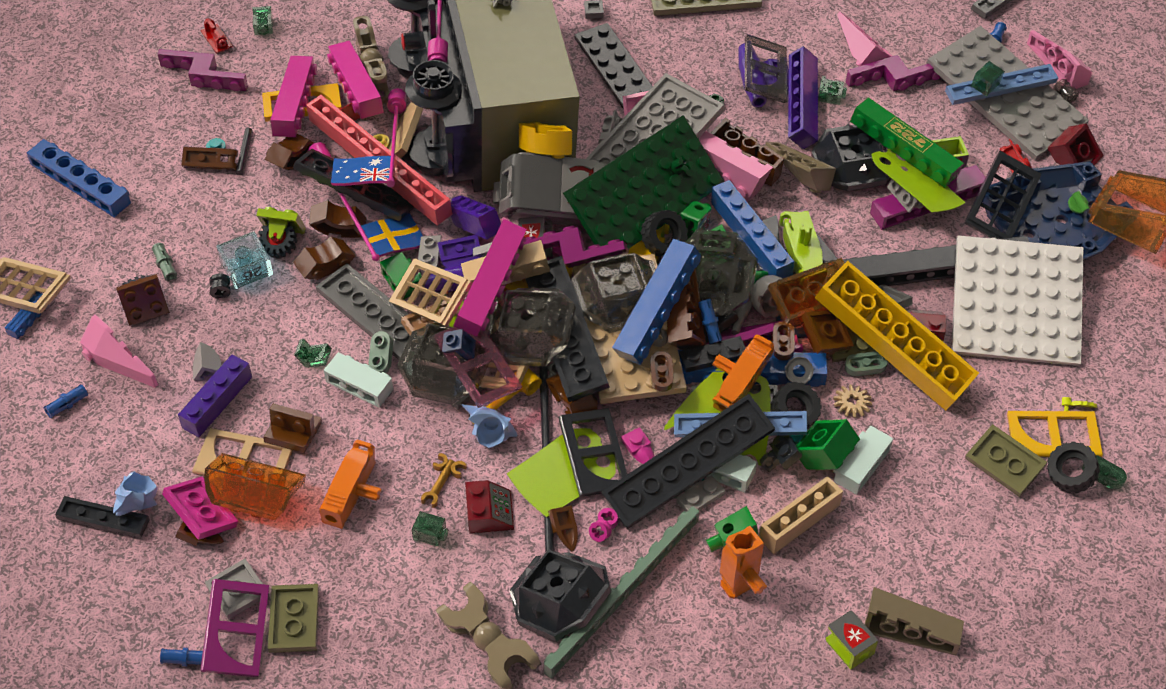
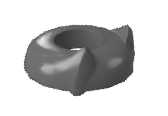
M795 357L785 366L786 377L790 382L807 383L813 376V366L807 358ZM796 365L803 366L805 369L804 376L796 377L793 374V368Z

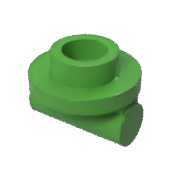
M1080 191L1072 194L1068 200V206L1074 213L1081 214L1090 208L1087 199Z

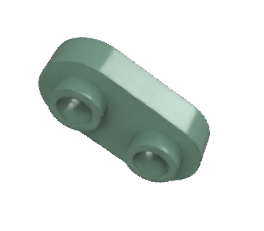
M379 331L372 336L370 342L368 364L372 369L380 373L388 372L392 363L393 338L388 333ZM380 359V363L376 365L377 360Z
M878 352L852 354L846 358L845 370L852 376L880 374L886 370L888 361Z

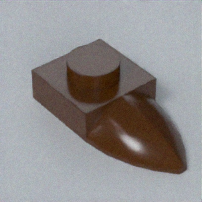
M572 505L549 510L553 533L557 532L559 539L570 551H574L578 539V530Z
M184 521L175 538L197 546L199 542L203 544H222L224 542L218 533L198 540Z

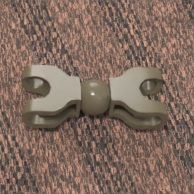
M359 16L353 20L358 55L377 91H384L385 95L381 97L382 104H386L388 102L389 89L383 56L377 49L370 18ZM363 23L366 24L367 27L365 29H359L358 25Z
M469 582L463 587L468 597V604L464 609L452 611L445 604H442L436 609V612L452 633L469 635L476 647L486 651L489 657L487 663L488 672L494 682L501 689H513V684L508 677L510 667L515 663H525L531 669H536L541 665L539 657L525 640L508 639L504 636L498 625L490 622L487 616L488 603L485 596L472 582Z

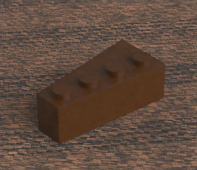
M725 117L711 132V134L726 141L727 146L731 148L737 147L742 150V154L748 157L754 156L759 159V163L772 166L773 168L764 184L772 187L780 178L784 158L766 145L761 146L758 144L757 139L753 136L748 137L745 135L743 129L739 126H732L729 119Z
M696 267L690 276L689 283L683 288L679 301L673 306L667 320L668 343L681 350L707 344L705 328L701 322L703 321L702 314L698 302L701 301Z

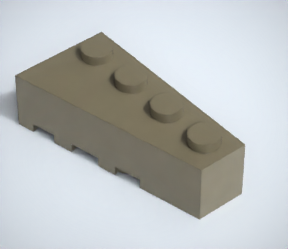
M873 587L864 625L874 636L956 656L960 647L964 621Z

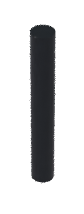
M249 127L245 128L236 168L237 175L244 174L253 131Z

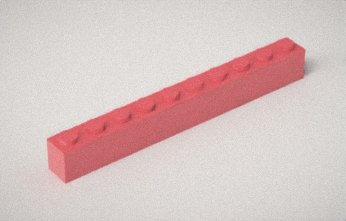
M320 95L306 104L309 121L354 158L391 156V151L324 96ZM395 155L393 173L395 185L391 188L438 226L452 215L450 199Z

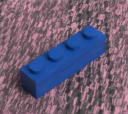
M37 291L29 302L36 303L43 293ZM20 309L5 326L7 335L19 339L20 336L25 334L27 328L33 325L34 320L41 316V313Z

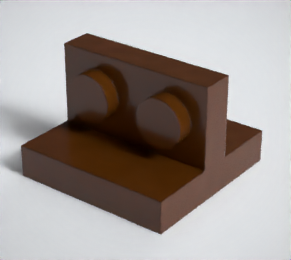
M829 310L805 312L801 316L804 322L802 326L814 353H826V359H828L836 351L850 350L854 346L845 324Z
M273 403L269 408L271 424L263 439L265 443L305 453L322 423V417Z

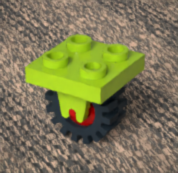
M272 207L258 208L256 216L262 223L261 228L263 229V231L259 230L258 234L260 237H258V241L264 252L268 253L271 257L275 256V258H279L280 255L286 257L285 254L287 252L290 255L292 253L291 249L295 250V243L298 241L296 233L304 234L306 226L298 213L289 209L277 211V209Z

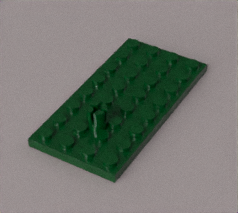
M682 115L563 192V195L595 245H600L601 247L608 245L609 241L619 239L624 241L629 249L642 240V224L650 214L662 210L675 211L679 215L693 201H700L712 192V187L723 183L724 180L685 116ZM665 223L660 224L657 229L665 225ZM618 256L606 258L604 260L610 262Z

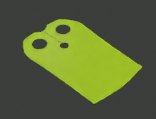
M887 149V152L878 151L871 154L874 163L879 169L908 191L931 212L951 210L966 203L948 186L944 188L907 161L900 160L890 149ZM884 157L891 162V164L886 165L879 160V158ZM901 167H906L908 171H904Z
M590 428L573 429L576 441L581 435L588 436L591 440L590 445L587 447L578 445L579 449L602 446L601 438ZM563 434L506 473L523 497L545 517L549 516V510L563 507L579 497ZM614 455L606 456L610 460L608 467L598 466L596 463L598 457L584 459V465L599 477L611 479L616 473Z

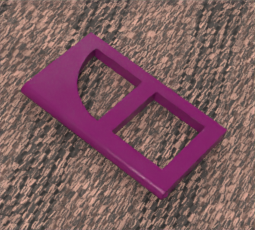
M221 579L212 580L201 672L246 677L259 676L269 585ZM223 591L261 595L257 624L220 621ZM218 632L256 636L252 666L242 664L231 658L221 647Z

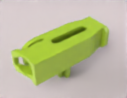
M784 211L780 214L779 224L783 227V239L787 252L794 260L793 269L798 275V283L808 284L824 281L827 276V267L823 265L822 249L809 211Z

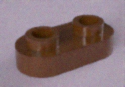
M778 322L773 327L772 343L774 344L773 355L775 358L785 361L791 359L794 355L795 330L788 322Z
M664 351L656 352L650 359L651 384L655 390L666 392L673 386L672 357Z

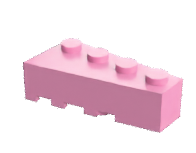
M705 131L699 138V141L724 182L730 180L743 198L749 202L761 190L773 167L768 164L763 165L759 163V159L754 156L748 157L742 154L741 149L737 147L731 148L727 146L726 141Z

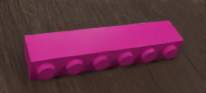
M350 40L328 46L329 54H327L329 65H332L334 74H337L339 84L342 83L343 91L347 93L354 112H358L361 119L384 113L381 96Z
M290 56L270 120L272 136L296 137L298 129H301V118H304L305 115L304 107L308 104V96L311 95L314 75H317V64H314L313 56Z
M503 219L453 325L454 327L463 329L476 337L480 329L485 330L490 320L486 316L488 313L492 314L497 305L494 299L495 297L500 298L505 286L501 284L503 280L507 282L512 270L509 269L510 264L513 266L516 264L520 255L516 251L517 249H523L527 240L523 236L527 229Z

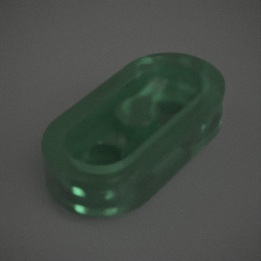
M1096 455L1100 469L1097 482L1110 489L1122 488L1127 479L1126 472L1117 465Z

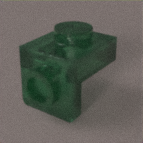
M300 339L294 356L304 367L324 366L328 361L332 348L328 343L310 346L305 339Z

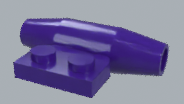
M743 43L739 46L738 67L744 90L752 106L762 107L766 104V87L773 89V91H789V69L786 59H768L761 63L752 44Z
M472 235L438 242L441 263L445 267L443 270L464 278L461 263L481 258L473 256V248L480 246L478 236ZM431 274L425 283V288L429 289L436 275ZM442 278L434 292L440 293L447 280ZM453 283L448 292H455L459 284Z

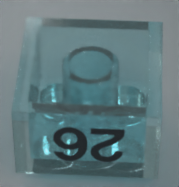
M255 231L216 246L220 263L226 274L230 277L234 289L273 275L270 258Z

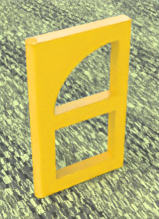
M338 83L311 86L310 96L318 97L322 95L338 109H341ZM279 91L262 93L265 122L271 120V101L277 100ZM304 107V117L308 116L307 107Z
M1095 411L1007 412L1010 436L1040 457H1050V453L1057 446H1061L1057 419H1086L1091 445L1089 447L1092 452L1094 451L1096 457H1102L1103 455ZM1018 419H1047L1051 445L1039 443L1029 437L1022 429Z

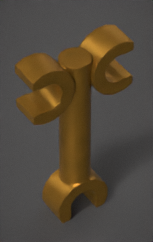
M439 453L438 459L442 460L443 463L433 462V468L442 472L432 489L422 494L421 503L424 504L427 499H433L431 505L432 508H435L438 505L437 496L448 477L452 473L455 478L461 479L462 474L456 471V469L462 468L466 470L467 464L465 462L448 460L445 454Z

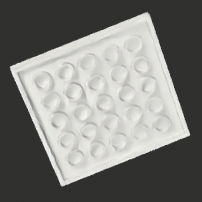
M958 235L956 241L952 350L958 355L1080 366L1083 247Z

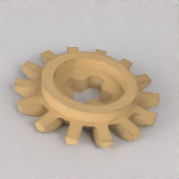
M849 385V391L846 387L842 386L843 392L837 390L836 394L839 396L833 397V400L838 401L834 403V407L840 406L838 412L846 411V417H848L849 413H853V418H856V413H859L862 417L864 416L863 410L869 412L870 409L867 406H872V402L868 401L872 397L865 395L867 390L859 392L860 386L855 391L852 385ZM850 397L858 399L855 405L852 402H848Z

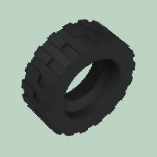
M662 210L650 214L645 219V222L642 224L641 239L651 254L663 257L673 239L686 243L688 229L686 228L685 221L675 211ZM662 223L669 225L672 230L673 237L669 243H662L657 237V227Z
M789 382L782 386L774 395L771 401V412L789 411L787 401L789 398L796 397L806 407L808 429L821 415L822 405L820 404V397L818 398L816 391L811 389L812 387L802 382Z
M1063 443V445L1057 446L1050 453V458L1047 460V470L1053 484L1061 491L1080 493L1081 491L1088 490L1098 480L1100 469L1094 451L1092 452L1089 446H1085L1084 443ZM1078 458L1083 461L1085 468L1082 474L1077 477L1066 476L1062 471V466L1066 460Z

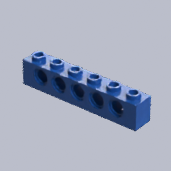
M42 139L26 152L29 162L33 167L114 218L131 204L129 191L125 187H120L111 178L104 177L96 169L88 167L82 160H77L69 152L59 149L55 143Z

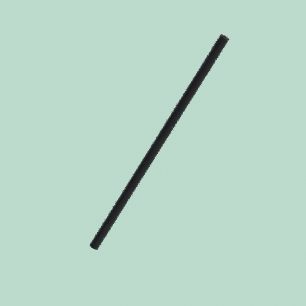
M546 351L539 352V376L542 380L540 385L542 449L550 444L549 389L546 379H548V361ZM544 516L545 552L548 549L554 551V533L550 517Z

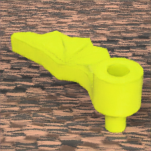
M1062 397L1064 411H1069V406L1097 408V404L1094 402L1072 401L1071 397Z

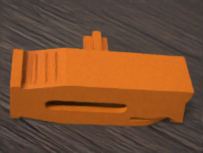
M756 334L736 363L720 354L716 356L712 365L728 375L723 381L719 392L712 399L714 408L722 412L748 394L773 355L774 344L771 341Z
M357 439L353 443V448L345 455L319 508L321 520L324 524L343 529L359 496L375 501L379 500L382 489L366 484L376 464L375 447L371 443ZM360 446L366 447V448H368V450H367V451L361 450V449H359V447H360Z
M751 526L728 536L726 546L722 550L720 564L722 580L720 586L729 598L735 599L750 589L755 594H761L767 588V585L759 576L764 542Z

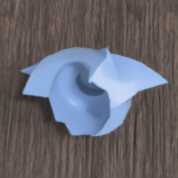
M461 404L470 414L468 420L474 423L472 434L476 436L479 444L493 448L506 441L509 437H517L516 430L509 422L511 418L503 416L495 409L482 405L471 406Z
M135 471L131 472L127 477L124 476L123 482L115 491L116 500L113 513H116V516H121L130 511H141L156 506L157 503L154 498L158 487L149 476L140 475Z

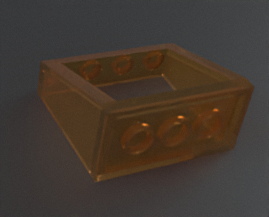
M1118 170L1115 176L1110 175L1107 183L1102 188L1095 202H1093L1088 212L1091 214L1088 222L1157 254L1166 237V215L1107 203L1116 190L1166 214V179Z

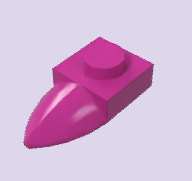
M640 427L621 436L622 443L640 463L644 464L654 457L651 442Z

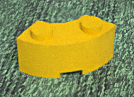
M540 122L519 123V148L525 150L526 153L552 155L556 159L564 158L565 155H572V130L566 126L546 125Z

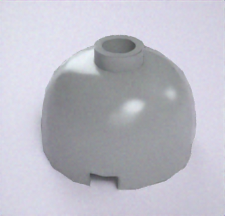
M768 275L760 278L754 284L750 296L753 307L762 316L774 318L783 313L789 306V295L792 296L793 291L792 286L783 278Z

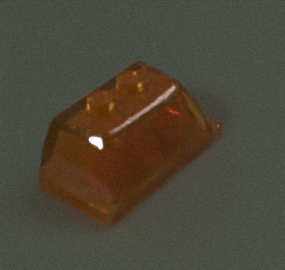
M842 257L769 284L768 289L776 302L782 322L790 323L795 328L804 324L801 316L805 312L828 310L815 297L821 288L845 264Z
M221 453L211 462L204 472L205 489L212 504L229 508L232 512H244L251 514L255 518L263 517L271 520H276L286 510L293 495L305 483L306 474Z

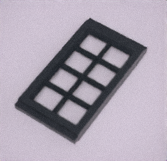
M1000 150L967 215L965 224L989 238H1012L1038 184L1041 173ZM1000 164L1014 171L1009 181L996 174ZM1017 173L1030 180L1026 191L1013 184ZM994 178L1007 185L1003 195L990 189ZM1010 187L1024 194L1019 205L1006 198ZM987 192L1000 199L996 210L983 203ZM1003 202L1017 209L1012 219L999 212ZM980 207L993 213L989 224L976 217ZM997 216L1010 223L1006 233L993 227Z

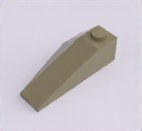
M766 142L765 145L784 158L783 164L803 185L810 187V191L815 193L830 191L836 168L780 142Z

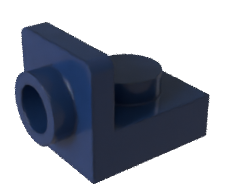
M463 329L445 332L443 335L442 351L445 354L456 352L466 361L474 360L476 340Z

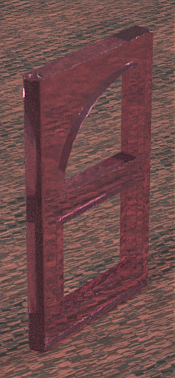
M451 327L434 335V339L441 350L444 333L459 330V328ZM480 329L477 337L469 334L486 353L461 364L453 352L444 353L478 408L522 388L519 380L486 329L484 331ZM493 361L507 384L480 395L466 372Z

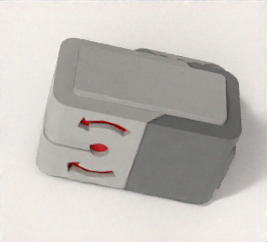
M525 152L512 154L501 162L500 182H494L493 203L499 205L500 216L507 215L512 220L545 217L552 221L553 224L583 226L563 195V192L607 164L599 163L597 160L571 157L556 159L552 155Z

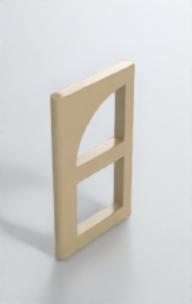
M210 428L192 473L278 490L293 450L265 443L263 438ZM217 438L244 443L234 470L225 467L218 461L215 455ZM254 445L282 451L272 477L244 472Z

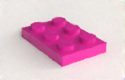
M203 477L163 489L162 495L198 540L237 527L238 520Z

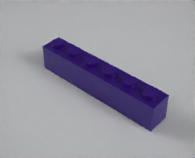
M804 46L789 54L788 138L802 149L818 141V58Z

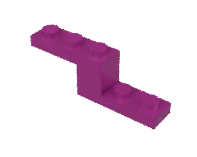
M159 49L157 53L161 67L189 70L188 75L191 86L214 88L216 90L247 91L246 74L216 71L217 64L214 54Z
M895 55L847 70L846 84L849 87L854 85L860 86L864 82L876 81L883 77L894 92L897 90L903 91L913 85H922L925 81L932 79L938 80L941 77L930 64L908 69L901 58Z
M575 226L565 227L563 231L555 233V231L546 232L542 237L538 238L534 236L527 237L525 244L541 240L544 250L561 246L564 264L568 268L629 253L626 243L619 239L609 241L608 245L601 247L600 245H592L586 250L582 231L578 227L575 228Z

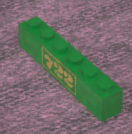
M869 97L859 104L853 112L850 120L852 124L944 188L958 177L964 164L962 161Z

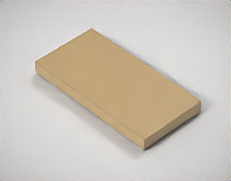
M412 102L401 114L397 125L395 155L399 158H402L408 152L424 109ZM391 141L390 146H389V150H390V151H391V147H392V141Z

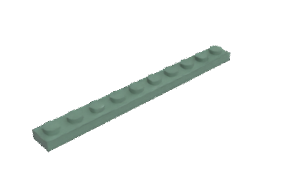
M692 506L687 512L683 511L678 517L677 523L673 527L669 526L666 529L663 538L651 545L649 553L636 561L634 569L630 573L626 572L621 577L619 585L615 589L611 588V593L588 624L573 632L570 637L566 636L561 641L555 653L551 652L545 658L544 674L552 679L698 523L699 510Z

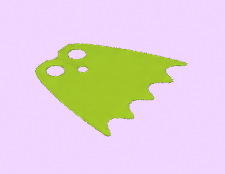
M712 372L686 398L674 414L721 413V411L713 407L714 402L712 399L719 392L723 383V374L726 372ZM759 376L756 382L761 385V391L757 394L750 392L748 394L751 395L763 412H770L769 383L766 378ZM674 414L664 426V430L674 427ZM768 436L740 455L752 454L757 459L758 465L762 466L759 460L766 453Z

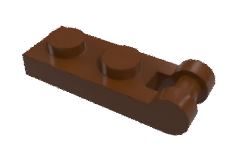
M183 147L181 166L184 168L236 171L237 164L235 159L238 157V150ZM223 156L228 157L227 162H222Z

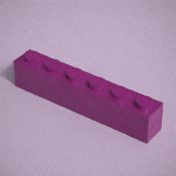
M977 165L965 167L960 170L958 177L948 187L964 201L978 195L986 177ZM893 194L872 201L870 210L871 216L881 230L931 213L925 206L920 209L914 207L909 213Z

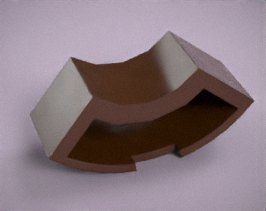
M296 134V137H285L281 142H273L267 150L264 160L285 170H293L295 161L307 153L309 147L314 142L299 134Z
M329 200L311 206L309 225L318 232L329 235V233L341 235V238L362 237L346 207L335 205ZM356 206L351 207L360 225H365L366 216Z
M330 236L318 246L305 247L293 263L305 279L320 280L336 272L346 263L350 265V262L355 258V254L344 240Z
M559 374L546 379L557 403L562 401L567 408V411L564 412L565 414L598 410V401L593 394L568 402Z

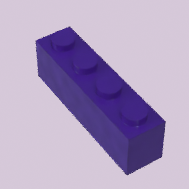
M462 195L451 199V219L456 227L486 240L497 234L501 221L495 208Z
M232 354L179 412L178 418L182 429L199 438L251 380L252 373L249 363Z

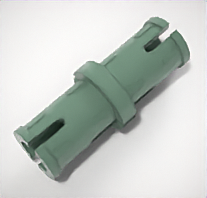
M163 243L154 244L152 251L157 259V267L161 269L164 279L166 281L176 279L177 273L172 265L173 260L168 255L165 245Z

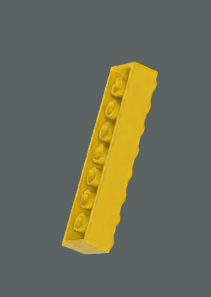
M849 261L831 277L815 297L816 300L945 411L979 374L977 370Z

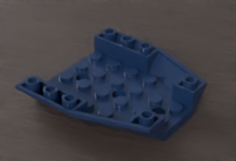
M1090 161L1032 168L1041 173V177L1013 237H1024L1025 233H1030L1034 236L1033 238L1028 237L1029 242L1083 247L1084 261L1102 253L1138 218L1139 214L1127 201L1117 205L1099 186L1102 174ZM1017 174L1013 184L1026 191L1030 180ZM1001 181L990 185V189L1000 195H1003L1007 187ZM1010 187L1006 198L1019 205L1024 194ZM1080 191L1087 199L1088 206L1095 205L1099 209L1089 208L1084 213L1077 214L1069 208L1068 200L1072 194ZM987 192L983 203L996 210L1000 199ZM1003 202L999 212L1012 219L1017 209ZM986 210L987 217L991 220L993 213ZM999 216L994 221L997 229L1006 233L1010 223ZM1057 219H1063L1066 223L1057 222Z

